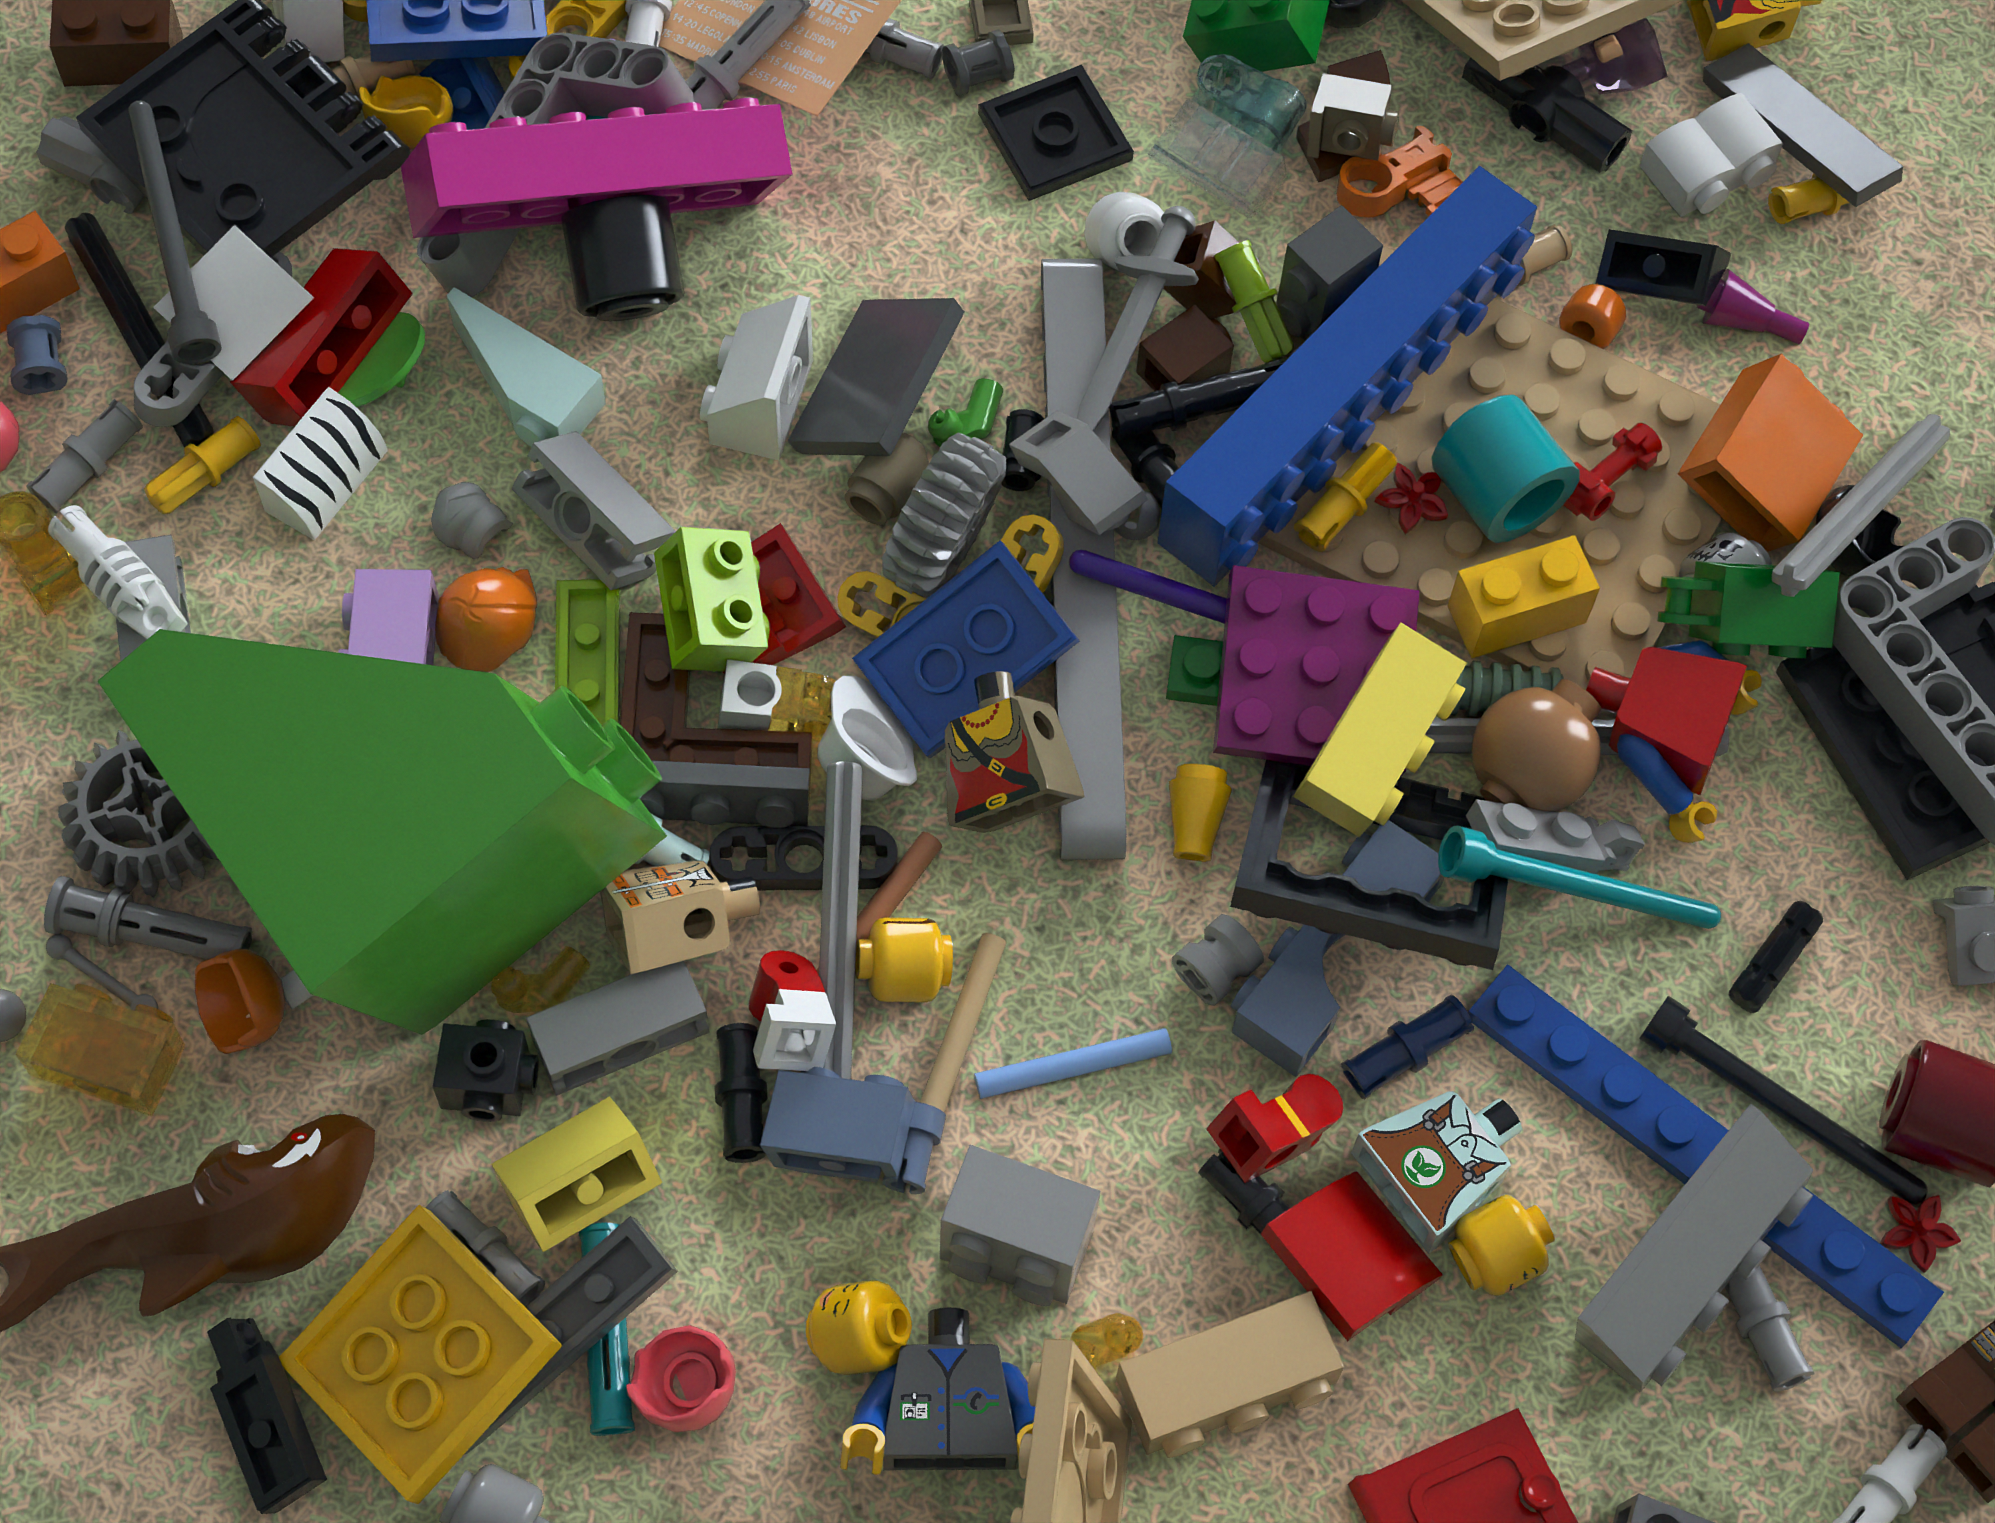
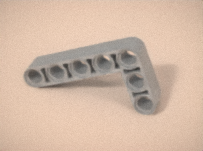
M563 32L552 33L540 39L531 48L485 128H490L489 124L493 121L509 117H523L526 119L527 125L549 123L551 117L569 112H582L585 115L608 118L610 112L629 107L643 108L645 115L664 114L668 107L693 102L694 98L692 90L663 48ZM521 228L422 237L417 246V255L447 293L455 287L468 296L473 297L483 291L489 284Z
M1960 517L1950 520L1847 579L1837 595L1833 644L1983 836L1995 845V715L1919 621L1975 587L1994 555L1995 537L1991 529L1976 519ZM1952 553L1962 555L1967 561L1955 557ZM1901 580L1913 583L1918 589L1908 587ZM1851 608L1864 611L1870 618L1857 615ZM1889 656L1902 659L1908 666L1896 664ZM1928 705H1935L1941 708L1947 716L1936 714ZM1967 754L1978 756L1985 762L1986 766L1974 763Z

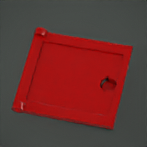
M1519 1408L1373 1473L1358 1475L1347 1484L1367 1523H1578L1561 1490L1559 1481L1549 1468ZM1520 1484H1521V1494H1522V1497H1523L1524 1501H1525L1530 1507L1534 1508L1536 1512H1532V1511H1530L1529 1509L1525 1508V1506H1524V1505L1522 1504V1502L1520 1501V1497H1519V1486H1520Z

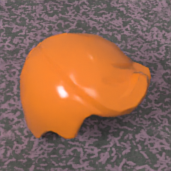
M504 567L497 569L484 568L458 577L445 589L437 605L435 637L441 654L446 656L448 661L456 667H461V669L489 672L498 668L512 654L526 646L532 636L538 605L529 570L520 569L513 573Z

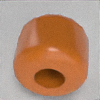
M1599 284L1585 285L1578 289L1563 307L1559 317L1560 329L1604 349L1613 342L1622 329L1626 320V307L1621 297L1613 289Z

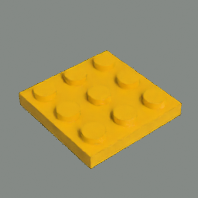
M418 1205L279 1356L283 1368L395 1489L407 1501L419 1505L563 1345L429 1209Z

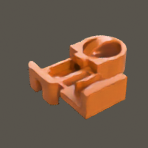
M1416 126L1412 141L1382 155L1380 153L1378 161L1361 157L1348 159L1342 165L1339 172L1336 194L1339 204L1352 215L1376 217L1383 215L1391 207L1404 201L1407 190V196L1411 200L1419 198L1418 205L1420 207L1424 204L1427 206L1425 214L1430 216L1463 181L1449 169L1452 156L1450 149L1443 143L1435 146L1433 144L1434 134L1424 126ZM1355 180H1371L1378 184L1371 190L1372 193H1365L1355 189L1349 183Z

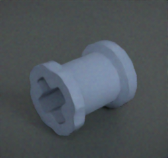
M37 315L22 316L7 325L8 344L14 348L16 365L10 374L13 388L22 394L33 395L61 390L66 386L68 380L65 366L59 362L58 344L61 342L60 323L54 318Z

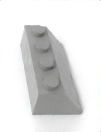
M1750 1103L1577 1319L1575 1340L1639 1392L1645 1388L1651 1379L1662 1386L1670 1378L1687 1355L1678 1347L1680 1342L1693 1326H1696L1703 1333L1708 1330L1729 1302L1720 1292L1735 1273H1738L1745 1280L1752 1275L1771 1250V1247L1762 1241L1778 1220L1789 1227L1813 1197L1810 1192L1804 1189L1813 1169L1763 1112Z

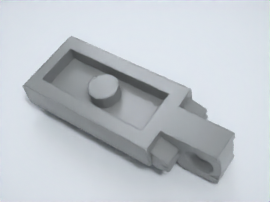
M1476 799L1466 814L1471 828L1483 832L1487 840L1492 841L1498 850L1597 874L1601 870L1611 869L1627 871L1630 868L1629 864L1645 845L1635 826L1613 819L1599 825L1597 820L1590 816L1584 818V816L1567 811H1541L1523 807L1516 803L1503 804Z

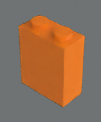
M1781 353L1744 368L1677 474L1741 536L1745 537L1748 541L1754 540L1769 552L1801 540L1863 437V434L1845 417L1839 407L1831 403L1804 376V373L1798 366L1791 363Z

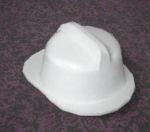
M842 676L835 681L831 691L832 719L817 749V758L824 771L827 773L828 765L833 762L843 761L860 764L863 772L862 799L871 801L879 799L896 785L910 786L917 781V771L914 765L913 739L869 681L857 676Z

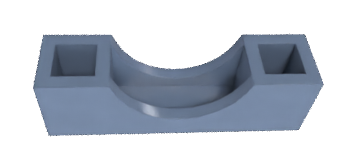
M1389 820L1384 826L1380 825L1372 836L1364 832L1360 837H1357L1342 860V864L1348 867L1342 875L1355 878L1358 884L1364 888L1373 891H1385L1393 887L1418 893L1427 902L1435 895L1445 878L1441 875L1438 867L1439 853ZM1303 925L1299 931L1291 926L1284 931L1268 957L1274 964L1261 980L1255 975H1251L1240 988L1231 1004V1007L1237 1011L1232 1033L1294 1077L1299 1075L1333 1030L1340 1010L1339 1004L1331 994L1325 981L1323 956L1345 934H1329L1308 925Z

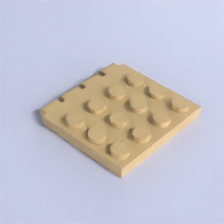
M1044 1338L1041 1362L1032 1363L1028 1378L1029 1403L1031 1406H1035L1032 1434L1023 1435L1019 1449V1473L1022 1479H1026L1023 1507H1015L1010 1523H1121L1132 1420L1073 1340Z

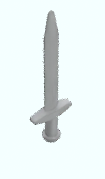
M1173 206L1162 214L1161 221L1164 226L1150 256H1120L1114 262L1120 272L1136 278L1137 281L1079 406L1077 420L1088 424L1093 431L1106 415L1164 286L1195 285L1199 280L1193 269L1174 262L1185 236L1192 234L1196 226L1194 215L1185 207Z

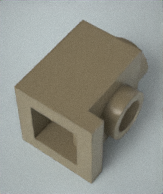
M1323 73L1310 114L1307 156L1318 158L1320 150L1378 161L1382 145L1393 146L1398 127L1399 111L1389 110L1392 85Z

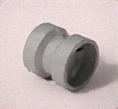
M1225 914L1218 916L1204 929L1205 940L1202 939L1198 943H1187L1172 957V964L1181 980L1205 1003L1213 1006L1231 992V982L1238 976L1248 977L1264 963L1263 953L1253 936L1237 920Z

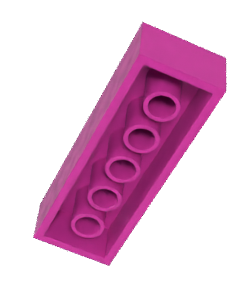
M740 98L724 103L723 109L702 110L700 103L689 102L668 107L664 114L645 115L643 108L629 107L612 111L608 114V118L586 120L585 113L569 112L553 116L549 119V123L527 125L526 119L523 117H509L493 121L489 124L490 128L467 130L466 124L462 122L435 125L429 129V133L423 136L401 166L413 238L562 224L561 217L565 212L577 206L593 201L630 195L665 197L669 201L671 214L759 204L793 175L780 104L759 105L757 98Z

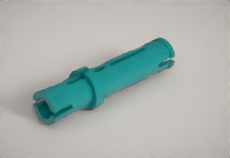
M594 1223L579 1231L582 1258L620 1224ZM625 1317L587 1351L591 1407L590 1433L594 1436L627 1434L635 1431V1423L632 1419V1403L626 1390V1384H630V1356L628 1351L627 1320ZM607 1339H608V1345H609V1361H610V1378H611V1389H610V1390H609V1385H608L607 1350H606V1340H607Z

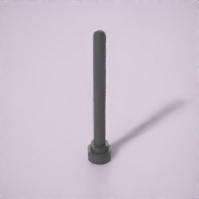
M138 100L129 106L128 116L175 316L171 319V327L167 331L172 358L183 364L206 362L216 357L222 349L217 326L199 308L153 111L147 102Z

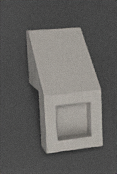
M1056 410L1009 444L1020 465L1049 479L1068 519L1097 535L1121 526L1128 520L1131 512L1148 501L1144 490L1089 425L1063 412Z

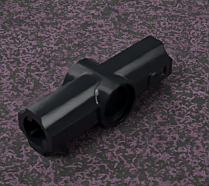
M1472 58L1464 66L1462 78L1508 109L1510 120L1517 129L1521 126L1525 127L1536 135L1533 139L1536 142L1542 143L1550 138L1599 173L1603 170L1606 172L1630 141L1633 130L1587 100L1578 79L1561 66L1551 65L1543 70L1538 65L1526 69L1520 75L1508 77L1501 81Z

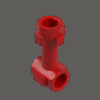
M1637 423L1630 430L1623 427L1613 436L1612 445L1616 449L1590 471L1580 463L1574 462L1580 470V480L1573 494L1566 500L1563 506L1576 516L1582 513L1590 521L1600 518L1615 499L1616 493L1609 488L1614 482L1630 469L1633 471L1640 467L1647 471L1657 462L1658 453L1662 451V442L1651 427L1644 423Z

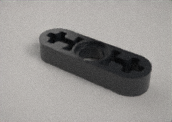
M861 825L859 856L862 853V846L871 845L875 846L877 856L887 858L877 859L875 869L870 870L862 869V862L859 859L858 890L879 888L898 864V851L894 838L886 830L877 826ZM747 826L726 829L718 834L710 847L712 872L720 882L752 876L757 891L822 890L825 826H787L784 828ZM766 845H776L775 866L777 872H767V859L747 860L745 870L735 871L732 868L731 861L722 858L732 857L734 847L740 846L746 847L748 857L768 858ZM801 845L812 846L821 853L823 860L819 867L811 872H796L785 861L787 854L793 848Z

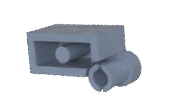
M813 1067L809 1071H801L800 1073L778 1070L760 1146L774 1167L802 1173L878 1183L882 1169L885 1174L883 1185L887 1188L904 1193L906 1183L911 1184L910 1194H922L926 1188L925 1180L932 1148L941 1143L946 1114L934 1106L915 1102L908 1087H905L899 1080L888 1076L868 1075L864 1081L840 1078L837 1073L821 1067Z

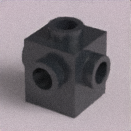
M486 1019L476 1022V1026L443 1023L433 1081V1089L440 1108L461 1111L463 1116L483 1122L499 1121L502 1119V1115L521 1116L524 1094L534 1095L536 1091L539 1057L538 1055L530 1054L524 1031L516 1030L513 1025L507 1022Z

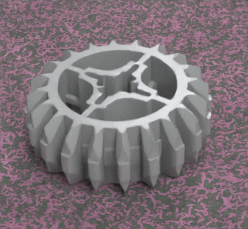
M959 432L943 442L938 453L933 455L929 465L923 470L918 483L911 491L908 501L901 509L902 512L892 529L893 533L886 544V551L882 557L883 575L896 582L895 586L910 594L914 592L926 599L946 584L951 577L955 576L960 564L965 560L968 551L976 541L977 535L985 524L991 508L995 504V498L1002 487L1001 483L1006 475V457L993 450L992 445L979 438H970Z
M118 730L116 736L117 746L107 750L105 746L94 742L93 753L97 760L93 763L75 760L74 770L80 780L63 782L62 793L68 803L58 806V816L62 824L66 826L62 830V839L67 848L74 851L73 858L77 866L84 871L91 870L95 882L103 887L114 880L118 889L126 890L130 894L137 885L138 880H140L145 894L154 898L159 887L158 880L166 878L171 888L180 892L183 882L179 875L180 873L189 869L194 876L204 879L206 870L200 859L204 855L210 859H219L191 819L172 838L174 829L178 824L190 817L164 779H155L146 774L159 771L138 740L130 741L126 733ZM124 783L121 792L116 797L108 800L111 794ZM143 792H146L154 808V811H152L156 823L154 828L151 827L146 815H144ZM118 838L123 843L138 839L146 841L151 847L128 848L110 841Z

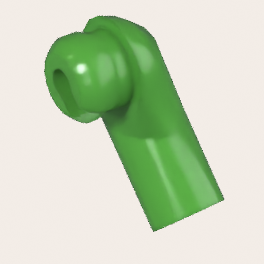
M978 379L975 381L966 410L956 413L949 408L946 409L945 413L940 409L934 412L928 421V430L933 436L934 443L941 447L943 442L958 432L970 438L976 437L980 440L986 438L991 433L1003 395V387L991 379Z

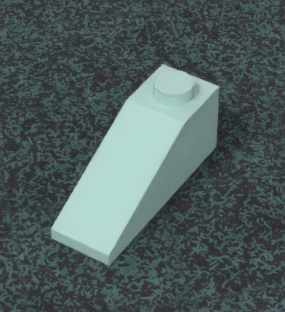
M453 287L447 294L453 326L511 421L518 437L532 447L534 442L577 431L581 434L606 404L601 374L457 288Z

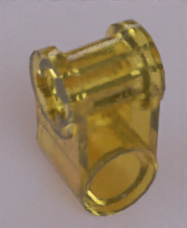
M24 491L10 492L0 497V548L29 596L41 612L47 616L54 611V603L85 584L79 577L78 562L57 540L50 536L48 526L53 517L43 503L33 494ZM35 525L30 532L24 535H12L13 532L22 526Z

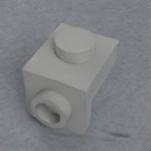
M1962 886L1953 889L1954 898L1933 900L1934 913L1946 918L1948 973L1951 983L1957 986L1995 983L1994 888L1991 886Z

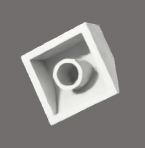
M796 295L741 314L735 335H725L718 356L717 367L718 370L722 371L717 386H707L700 409V420L706 421L708 424L709 444L780 461L813 362L810 297Z

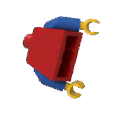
M1701 640L1662 646L1660 648H1643L1631 678L1595 667L1586 691L1599 703L1601 709L1617 714L1608 746L1618 753V757L1645 786L1664 810L1671 814L1669 828L1674 838L1687 843L1702 841L1705 838L1703 832L1696 827L1694 818L1704 825L1716 821L1717 810L1715 806L1705 801L1692 803L1693 793L1698 795L1702 793L1730 715H1739L1758 707V701L1750 697L1747 692L1760 688L1762 683L1761 675L1757 671L1746 670L1747 665L1730 661L1722 654H1718L1716 649Z

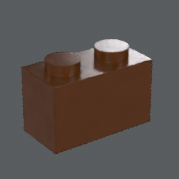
M52 0L49 47L64 87L122 84L183 40V33L172 0Z

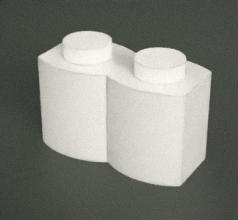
M1739 93L1718 101L1695 118L1679 122L1655 136L1646 144L1640 167L1680 217L1696 209L1700 213L1706 214L1720 206L1728 197L1729 191H1733L1744 184L1748 188H1755L1767 181L1777 168L1776 162L1783 143L1744 95Z

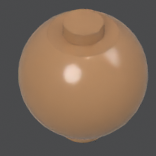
M1561 679L1552 691L1540 687L1523 688L1510 692L1494 702L1479 720L1472 740V762L1476 776L1483 785L1480 789L1483 798L1491 802L1503 804L1516 803L1523 807L1554 812L1565 809L1580 799L1593 783L1601 759L1599 734L1592 724L1601 712V707L1596 699L1578 684L1567 679Z

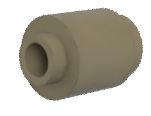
M902 433L890 456H864L847 482L849 490L845 494V501L849 508L862 519L876 525H883L889 518L897 517L908 501L912 489L918 483L923 470L929 465L923 445L911 435Z

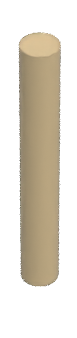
M983 933L920 1100V1103L934 1106L945 1112L1006 946V941L997 935Z

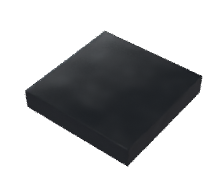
M1082 64L978 104V115L1028 201L1133 160L1134 150Z

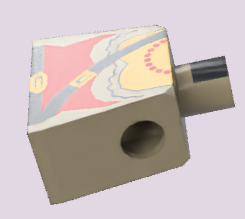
M990 672L975 678L974 684L979 710L950 721L945 729L947 817L949 826L981 833L992 832L1084 798L1083 787L1056 710L1048 703L1015 696L1012 676L1009 672Z

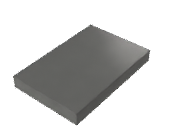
M955 298L862 300L788 439V443L794 450L802 454L890 456L965 311Z

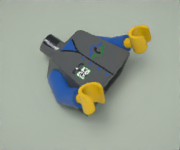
M951 1307L933 1309L928 1313V1344L901 1346L898 1362L883 1371H878L858 1402L852 1425L843 1435L840 1468L847 1470L850 1459L863 1456L873 1461V1475L881 1473L882 1465L883 1471L1015 1470L1017 1452L1019 1462V1449L1024 1434H1032L1035 1406H1031L1029 1403L1028 1382L1017 1366L1001 1361L997 1345L970 1344L969 1312L967 1310Z

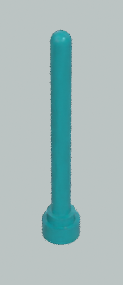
M1453 826L1447 831L1440 845L1438 867L1441 875L1447 878L1472 883L1477 879H1485L1489 875L1706 929L1716 927L1721 920L1720 909L1712 903L1498 850L1495 844L1487 840L1486 835L1481 831Z

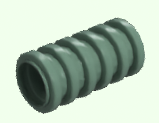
M1472 661L1470 666H1465L1456 681L1457 684L1465 688V691L1450 715H1456L1458 710H1466L1468 717H1476L1478 711L1485 712L1499 698L1523 688L1540 687L1552 691L1558 682L1564 679L1563 674H1561L1560 669L1557 667H1551L1548 673H1541L1540 666L1532 665L1529 671H1522L1520 664H1511L1509 670L1502 669L1501 664L1497 662H1492L1489 668H1482L1481 661Z

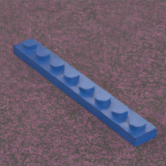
M1508 964L1468 1011L1475 1026L1683 1184L1688 1182L1729 1131ZM1810 1192L1813 1197L1796 1220L1789 1227L1778 1220L1762 1241L1770 1246L1774 1253L1898 1347L1902 1348L1915 1333L1944 1291Z

